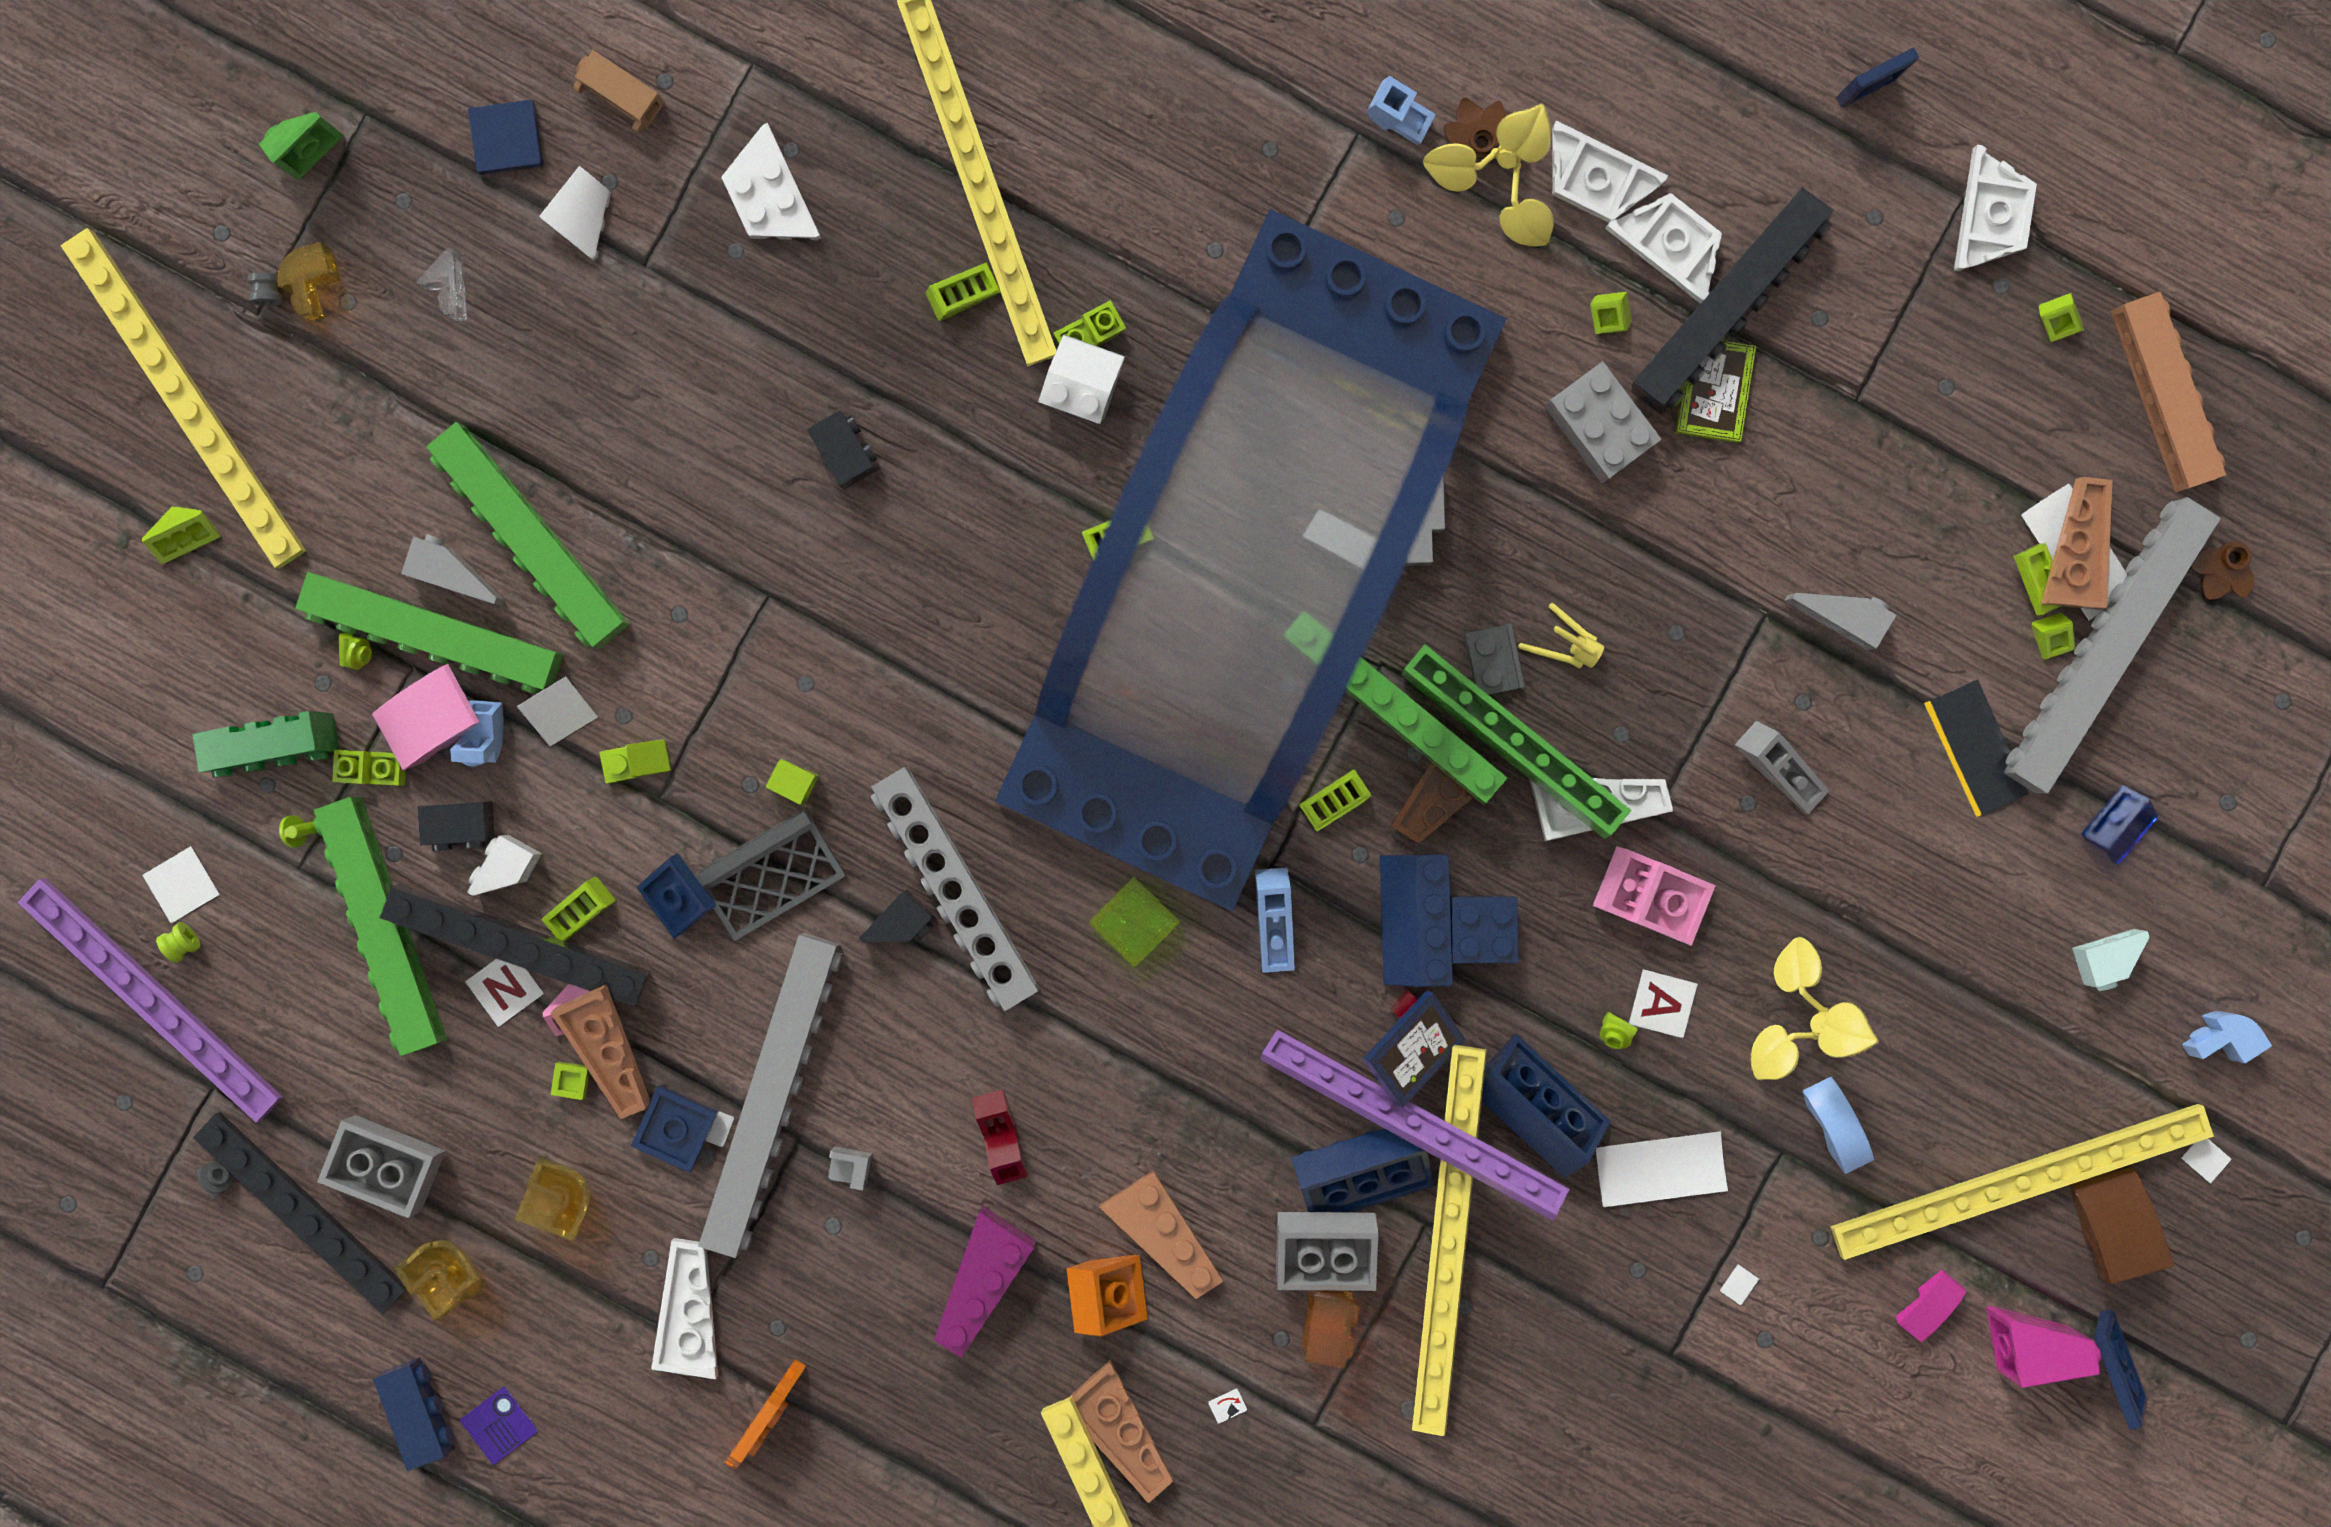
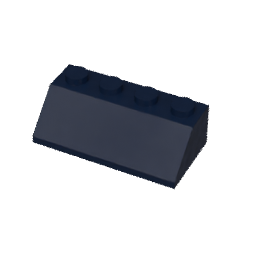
M1449 854L1379 855L1383 984L1420 987L1453 986Z
M1517 1034L1512 1036L1485 1066L1482 1102L1564 1178L1589 1163L1611 1122Z
M1385 1128L1366 1132L1362 1136L1346 1141H1337L1330 1146L1314 1151H1305L1291 1158L1308 1212L1350 1213L1435 1186L1428 1152Z

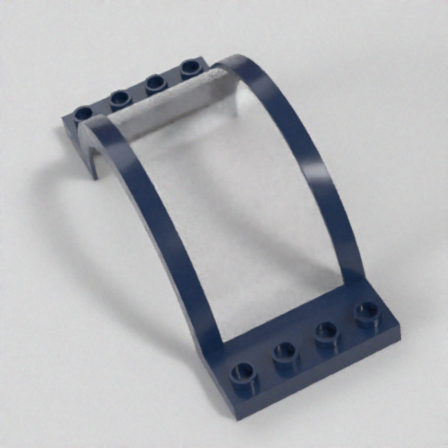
M1269 209L1231 293L1221 301L1204 328L1132 471L1063 629L1038 698L1034 718L995 802L1233 911L1272 825L1282 812L1309 764L1388 603L1457 444L1467 415L1468 401L1507 318Z

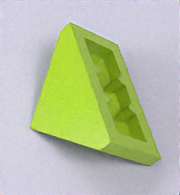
M172 506L142 538V542L163 565L220 538V532L201 510Z

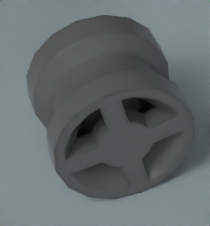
M252 273L248 275V283L252 286V292L248 295L249 303L262 306L283 304V296L279 293V287L282 285V276L272 273Z

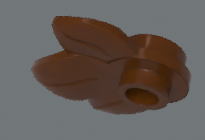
M1465 97L1462 98L1456 111L1457 122L1448 123L1443 127L1447 140L1451 144H1462L1472 148L1476 153L1477 159H1484L1491 153L1493 148L1498 147L1496 132L1499 123L1506 117L1504 106L1498 100L1483 111L1473 101ZM1484 139L1487 142V147H1478L1476 140Z
M2232 541L2225 543L2220 548H2206L2199 552L2190 567L2194 572L2203 574L2201 589L2207 600L2220 598L2230 590L2236 595L2246 598L2254 586V575L2249 568L2252 558L2251 551L2241 542ZM2231 552L2234 553L2236 556V561L2234 564L2231 563L2229 560V554Z

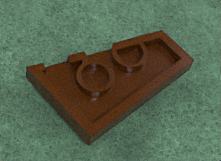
M1430 761L1390 827L1419 844L1474 797Z

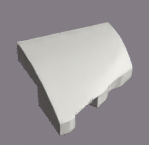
M579 166L539 217L595 261L598 257L596 249L600 231H603L605 224L603 216L605 209L609 205L611 192Z

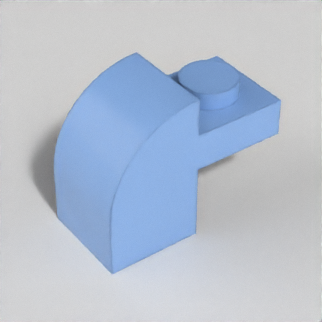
M1391 76L1382 80L1367 110L1368 116L1385 131L1391 129L1416 145L1422 142L1436 115L1413 101L1417 92Z
M470 700L469 703L479 723L464 734L451 748V761L463 762L467 766H478L485 762L496 763L501 752L504 732L502 702Z
M2215 1011L2203 1015L2202 1018L2208 1027L2195 1030L2190 1034L2191 1039L2182 1044L2189 1056L2204 1059L2222 1048L2229 1060L2244 1064L2272 1047L2256 1022L2248 1017L2223 1011Z

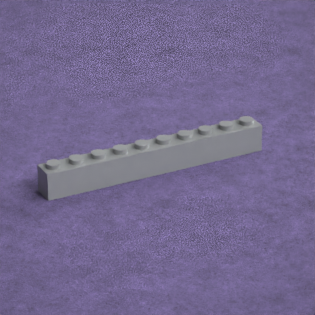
M2190 498L2171 501L2164 507L2160 514L2162 520L2156 529L2151 530L2143 541L2144 549L2139 556L2134 557L2126 568L2127 577L2122 584L2119 583L2111 591L2108 597L2110 603L2107 609L2101 611L2094 618L2091 624L2093 630L2088 638H2084L2077 645L2074 651L2076 657L2070 666H2066L2057 678L2058 686L2053 693H2049L2040 705L2042 711L2036 721H2031L2023 732L2025 738L2019 748L2016 747L2006 759L2008 766L2004 773L2032 792L2039 794L2049 793L2221 519Z
M802 933L798 936L698 1247L732 1258H736L742 1250H748L753 1236V1232L748 1230L752 1219H758L763 1205V1201L758 1199L762 1188H768L773 1174V1170L768 1168L772 1157L777 1158L782 1147L783 1139L778 1137L782 1126L787 1127L792 1116L793 1108L788 1106L792 1095L797 1096L802 1085L803 1077L798 1075L802 1064L807 1065L812 1054L813 1046L808 1044L812 1033L817 1034L822 1023L823 1015L818 1013L822 1002L827 1003L832 992L833 985L828 982L832 971L837 972L842 961L843 954L838 952L841 944L807 933Z

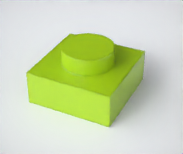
M560 1061L556 1062L550 1095L578 1100L586 1099L590 1075L586 1066Z

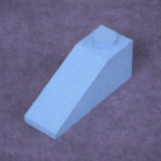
M1286 867L1255 870L1262 972L1295 970L1291 887L1288 869Z

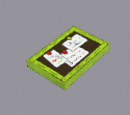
M1728 341L1724 343L1727 347L1716 361L1710 359L1703 367L1706 371L1701 379L1694 386L1689 383L1682 391L1685 395L1679 403L1675 433L1734 443L1741 442L1756 346Z

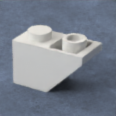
M499 835L498 838H493L485 850L487 858L482 867L478 866L469 879V883L472 885L467 893L472 896L481 895L527 882L542 853L510 835Z

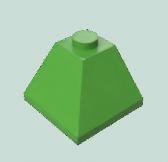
M317 112L282 121L279 125L271 127L259 145L274 164L299 181L344 135Z

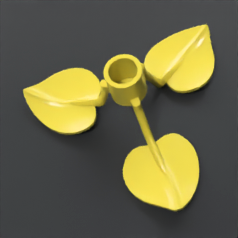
M1543 104L1506 116L1497 127L1496 134L1500 144L1499 147L1493 148L1491 153L1479 163H1475V151L1462 144L1440 146L1430 151L1424 157L1423 164L1435 181L1445 189L1455 192L1471 188L1477 180L1476 170H1481L1494 158L1497 159L1501 167L1506 169L1513 168L1511 196L1513 207H1507L1501 211L1499 216L1501 228L1510 239L1522 245L1544 246L1550 242L1554 218L1548 206L1535 199H1526L1520 204L1518 202L1521 159L1529 163L1537 162L1545 157L1550 147L1551 128Z
M1802 937L1793 939L1781 952L1774 966V978L1777 985L1786 992L1791 993L1799 989V993L1819 1013L1811 1019V1032L1787 1035L1784 1027L1773 1025L1764 1029L1757 1036L1751 1052V1066L1757 1080L1782 1079L1795 1069L1799 1058L1798 1047L1792 1042L1795 1039L1818 1040L1819 1046L1824 1053L1837 1058L1861 1053L1878 1043V1039L1872 1032L1865 1015L1857 1006L1851 1003H1840L1828 1011V1008L1823 1007L1806 991L1805 987H1813L1820 981L1822 964L1814 946Z

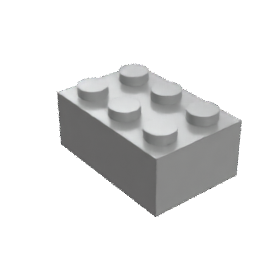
M1603 361L1552 398L1544 406L1601 483L1615 475L1661 440Z
M354 1115L341 1121L317 1182L410 1218L422 1211L446 1150Z
M1277 1212V1290L1376 1291L1378 1227L1375 1213Z

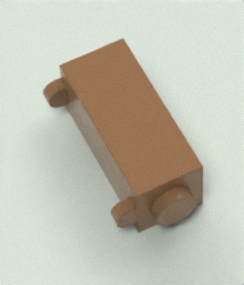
M594 50L591 51L589 56L582 58L577 66V74L575 75L577 81L573 86V90L580 94L586 88L634 120L632 129L638 133L643 128L648 129L665 103L656 91Z

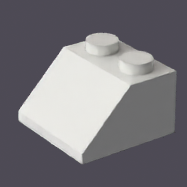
M1063 335L1048 370L1038 402L1100 424L1106 416L1125 356Z

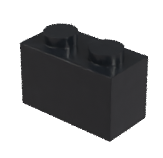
M839 410L807 429L838 485L843 490L877 471L873 462L878 459L868 443L862 445L856 434L860 433L861 430L852 415L846 417Z
M492 801L417 806L420 846L432 845V851L452 850V843L464 842V849L485 847L484 841L495 838Z

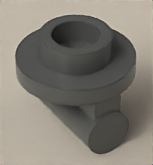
M218 1161L209 1162L194 1172L198 1177L200 1186L208 1192L212 1199L223 1194L232 1183V1174Z

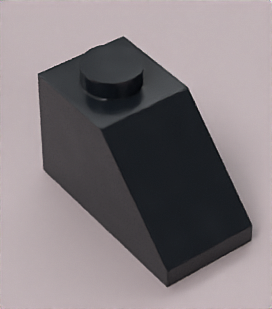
M904 890L859 939L863 943L909 942L915 937L921 940L933 928L930 921L935 915L912 893Z

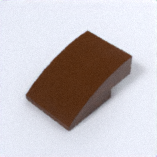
M2129 1165L2070 1184L2086 1245L2092 1247L2100 1279L2114 1284L2174 1267L2160 1222L2134 1166Z

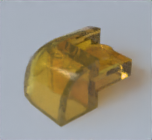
M539 1156L527 1182L526 1188L528 1189L514 1220L575 1242L588 1211L591 1198L589 1186L582 1175L575 1170Z
M445 1240L429 1241L421 1245L393 1268L408 1292L419 1297L434 1321L442 1320L464 1300H472L485 1285V1279L469 1255L456 1244Z

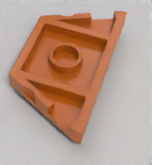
M797 1359L794 1360L725 1461V1464L736 1470L747 1454L752 1457L755 1455L770 1432L766 1426L772 1430L783 1414V1411L789 1404L784 1399L806 1365Z

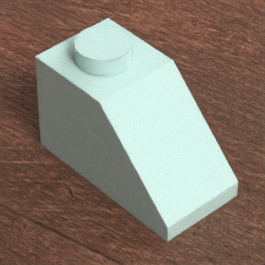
M2132 929L2073 947L2083 985L2096 987L2098 991L2115 988L2118 986L2117 981L2127 979L2150 938L2148 931Z

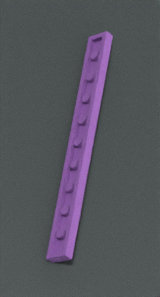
M46 878L39 879L18 901L20 906L256 1123L262 1121L283 1098L279 1092Z
M1279 1030L1275 1032L1261 1055L1260 1060L1552 1221L1555 1219L1570 1190L1411 1102H1408L1403 1108L1396 1106L1382 1086Z

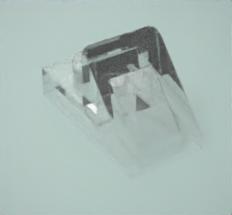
M445 249L419 278L417 285L427 291L442 290L438 294L440 310L444 312V315L453 321L467 320L463 256L454 249Z

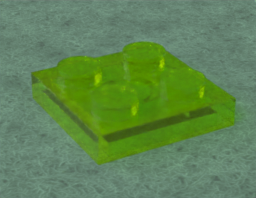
M1133 876L1088 923L1135 968L1180 921Z

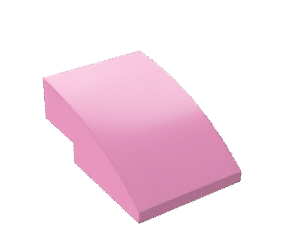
M448 664L416 681L372 713L402 770L426 762L439 750L450 747L479 723L475 712Z
M1616 846L1593 906L1692 946L1716 885L1631 850Z

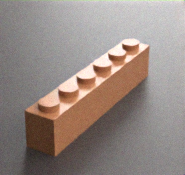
M2161 291L2111 310L2112 318L2174 491L2178 492L2226 476L2224 457L2215 445L2213 439L2214 429L2211 423L2206 420L2202 408V396L2195 389L2191 378V365L2184 358L2180 347L2181 337L2173 327L2170 319V306L2163 299Z

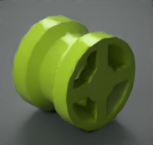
M183 922L173 926L172 932L169 934L163 933L156 938L157 946L162 954L173 963H178L184 959V955L187 952H194L200 948V941L196 933Z

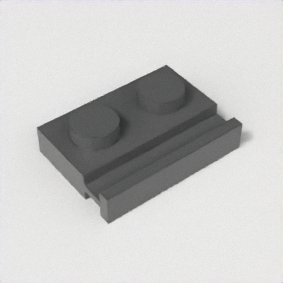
M1512 624L1464 634L1476 686L1488 695L1525 687Z

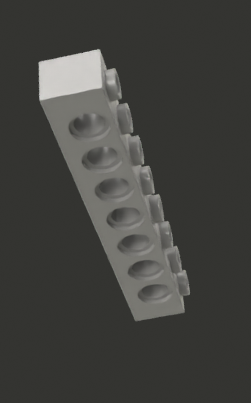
M903 767L871 786L874 791L871 798L880 812L885 810L891 822L887 823L891 833L896 840L902 838L908 848L904 851V854L913 868L916 866L920 868L924 875L920 879L922 885L930 896L935 894L941 905L937 909L946 924L952 922L958 932L954 934L957 944L963 952L968 949L974 959L970 965L979 979L985 978L991 989L987 990V993L995 1007L997 1008L1001 1005L1003 1010L1006 1011L1038 992L1040 989L909 767ZM901 797L908 798L912 804V809L906 816L900 815L895 808L897 800ZM917 825H923L928 830V839L922 844L914 841L912 837V830ZM939 853L944 857L945 866L941 871H934L930 868L928 860L931 854ZM949 881H956L960 884L962 893L959 898L951 899L946 895L945 886ZM965 909H972L978 914L976 926L969 927L962 922L961 915ZM989 937L994 941L995 950L993 953L983 954L978 949L980 938ZM1006 965L1010 968L1012 977L1009 981L1000 982L996 979L994 970L997 966Z

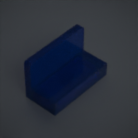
M2122 784L2081 835L2084 840L2104 850L2111 862L2119 865L2157 820L2158 814L2150 799Z

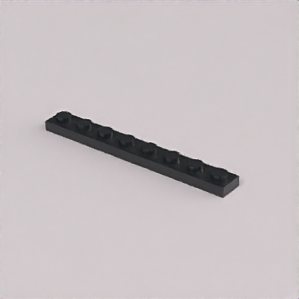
M221 1112L214 1114L193 1137L382 1314L387 1312L409 1288Z

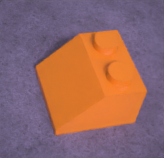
M1140 1255L1090 1260L1066 1268L1074 1333L1103 1336L1148 1319Z

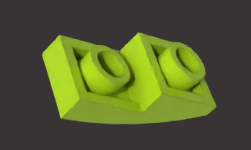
M1110 300L1083 314L1081 319L1054 332L1052 337L1057 346H1059L1063 335L1100 347L1124 332L1126 327Z
M334 750L332 782L405 786L406 770H402L394 753Z

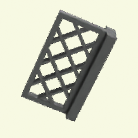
M806 807L694 873V876L716 904L713 908L733 941H736L844 878L846 873ZM810 830L817 841L815 852L811 853L795 849L798 837ZM793 840L792 848L784 846ZM819 847H821L825 856L818 854ZM775 850L789 852L787 868L782 869L767 865L770 853ZM794 854L813 858L809 875L790 871ZM765 857L764 864L756 862ZM816 859L830 862L836 873L827 879L812 876ZM751 866L762 869L758 886L740 882L741 873L744 868ZM766 870L785 875L781 891L762 887ZM737 873L736 880L728 879ZM788 876L807 880L805 891L799 895L786 893L785 888ZM811 881L818 883L809 889ZM720 882L734 885L731 901L717 899L711 888ZM738 887L757 891L753 907L734 903ZM760 893L779 896L777 908L770 912L757 909ZM783 898L791 899L786 903L782 904ZM722 906L729 907L727 914ZM732 909L751 913L749 924L738 931L730 920ZM755 914L762 915V917L754 921Z

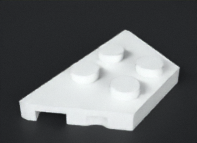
M1556 121L1552 128V195L1608 223L1617 219L1661 186L1668 177V175L1561 122Z
M768 123L762 125L722 175V180L751 239L776 237L786 240H792V238L819 240L821 236L776 139Z
M1976 145L1972 149L1954 266L1955 271H1961L2021 252L2027 248L2037 184L2026 176L2017 174L2014 168L2005 161L1999 162L1985 152L1987 149L1982 145Z
M1670 193L1649 205H1644L1622 218L1610 221L1605 229L1700 304L1709 295L1710 280L1716 264V251L1719 248L1722 233Z

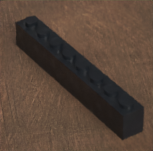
M1802 187L1635 378L1631 393L1660 415L1668 407L1673 410L1683 399L1685 394L1682 391L1690 383L1694 386L1704 375L1706 370L1703 367L1710 359L1716 361L1727 347L1724 344L1731 335L1737 337L1748 323L1746 320L1748 315L1752 311L1758 313L1769 299V296H1767L1768 292L1774 286L1778 289L1783 285L1790 275L1788 269L1794 262L1797 264L1803 262L1811 251L1809 245L1815 238L1821 240L1832 227V223L1829 221L1833 209Z
M400 883L390 888L379 917L380 919L588 991H593L607 984L612 999L634 1007L639 1002L650 973L649 970Z

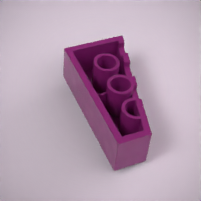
M983 1205L976 1219L934 1338L936 1342L962 1358L1034 1249L1036 1240Z

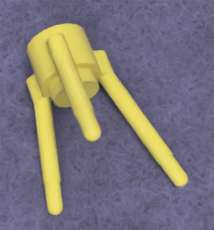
M1554 603L1549 604V608L1580 635L1575 637L1559 626L1554 627L1556 633L1573 643L1570 653L1574 656L1523 643L1518 645V648L1521 650L1570 663L1579 669L1583 664L1592 668L1598 662L1604 650V645L1596 641L1597 637L1584 630Z

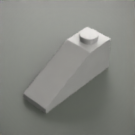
M426 534L424 540L413 537L401 574L504 607L506 600L455 550L444 547L446 540Z
M1793 593L1787 595L1784 599V602L1866 651L1877 649L1896 617V614L1888 610L1890 606L1887 603L1874 597L1869 599Z
M1758 721L1735 744L1757 770L1806 814H1809L1830 791L1779 732Z

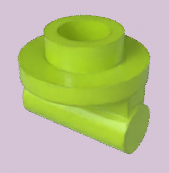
M351 633L339 634L340 665L354 670H358L366 665L372 655L368 640L354 637Z
M296 815L286 816L282 819L279 826L281 840L290 848L302 846L307 839V835L318 833L314 826V821L304 823Z
M1608 1012L1602 1022L1600 1038L1608 1047L1613 1049L1629 1047L1637 1032V1027Z

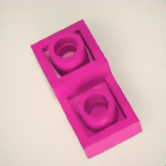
M1944 1270L1939 1271L1919 1287L1920 1297L1896 1315L1898 1324L1920 1342L1930 1336L1949 1317L1966 1294V1289Z

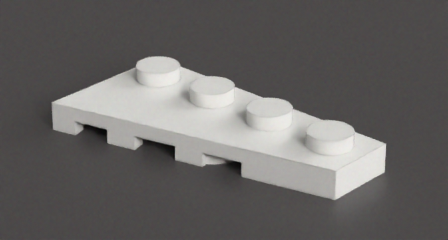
M1592 778L1631 809V812L1622 823L1673 811L1665 779L1616 780ZM1530 780L1545 841L1592 831L1589 826Z

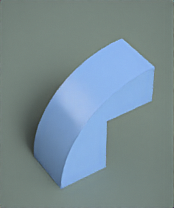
M1832 1076L1802 1090L1807 1108L1823 1128L1829 1153L1845 1174L1874 1160L1862 1126Z

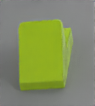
M666 739L628 744L625 747L599 752L606 784L672 771Z

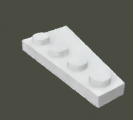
M674 1238L671 1240L651 1369L716 1379L718 1377L707 1249L698 1247V1241Z

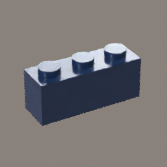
M421 1357L384 1370L373 1379L407 1471L441 1459L454 1448L452 1429L445 1424L442 1416V1402L437 1395H434L430 1384V1370L425 1364L423 1365Z

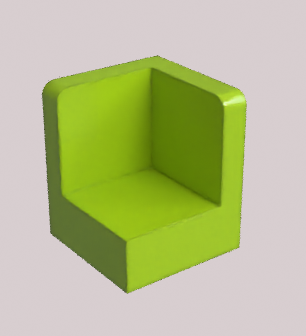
M780 759L766 788L800 805H805L820 776L810 770H804L784 759Z

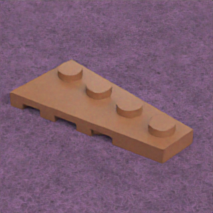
M2091 477L2075 479L2041 604L2096 610L2107 609L2113 480Z
M607 984L557 1006L551 1012V1015L619 1118L623 1119L646 1109L650 1104V1098Z
M1154 1170L1099 1205L1103 1212L1195 1299L1223 1282L1222 1276Z
M1109 1360L1069 1397H1073L1093 1442L1144 1499L1150 1503L1173 1482V1477L1113 1363Z

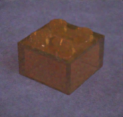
M1310 1290L1301 1343L1305 1362L1345 1368L1346 1358H1352L1354 1338H1351V1325H1357L1359 1306H1356V1298H1353L1351 1291Z

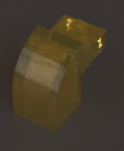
M318 242L290 252L279 267L277 282L279 288L294 294L291 295V303L297 314L311 322L324 319L316 287L341 280L332 249Z

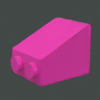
M1995 1306L1986 1307L1997 1371L2021 1388L2100 1374L2098 1363L2101 1362V1353L2097 1344L2070 1326Z

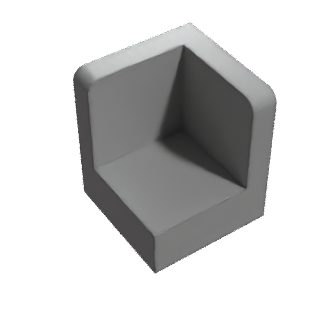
M834 1146L829 1155V1158H832L829 1179L851 1183V1189L863 1191L867 1185L873 1153Z

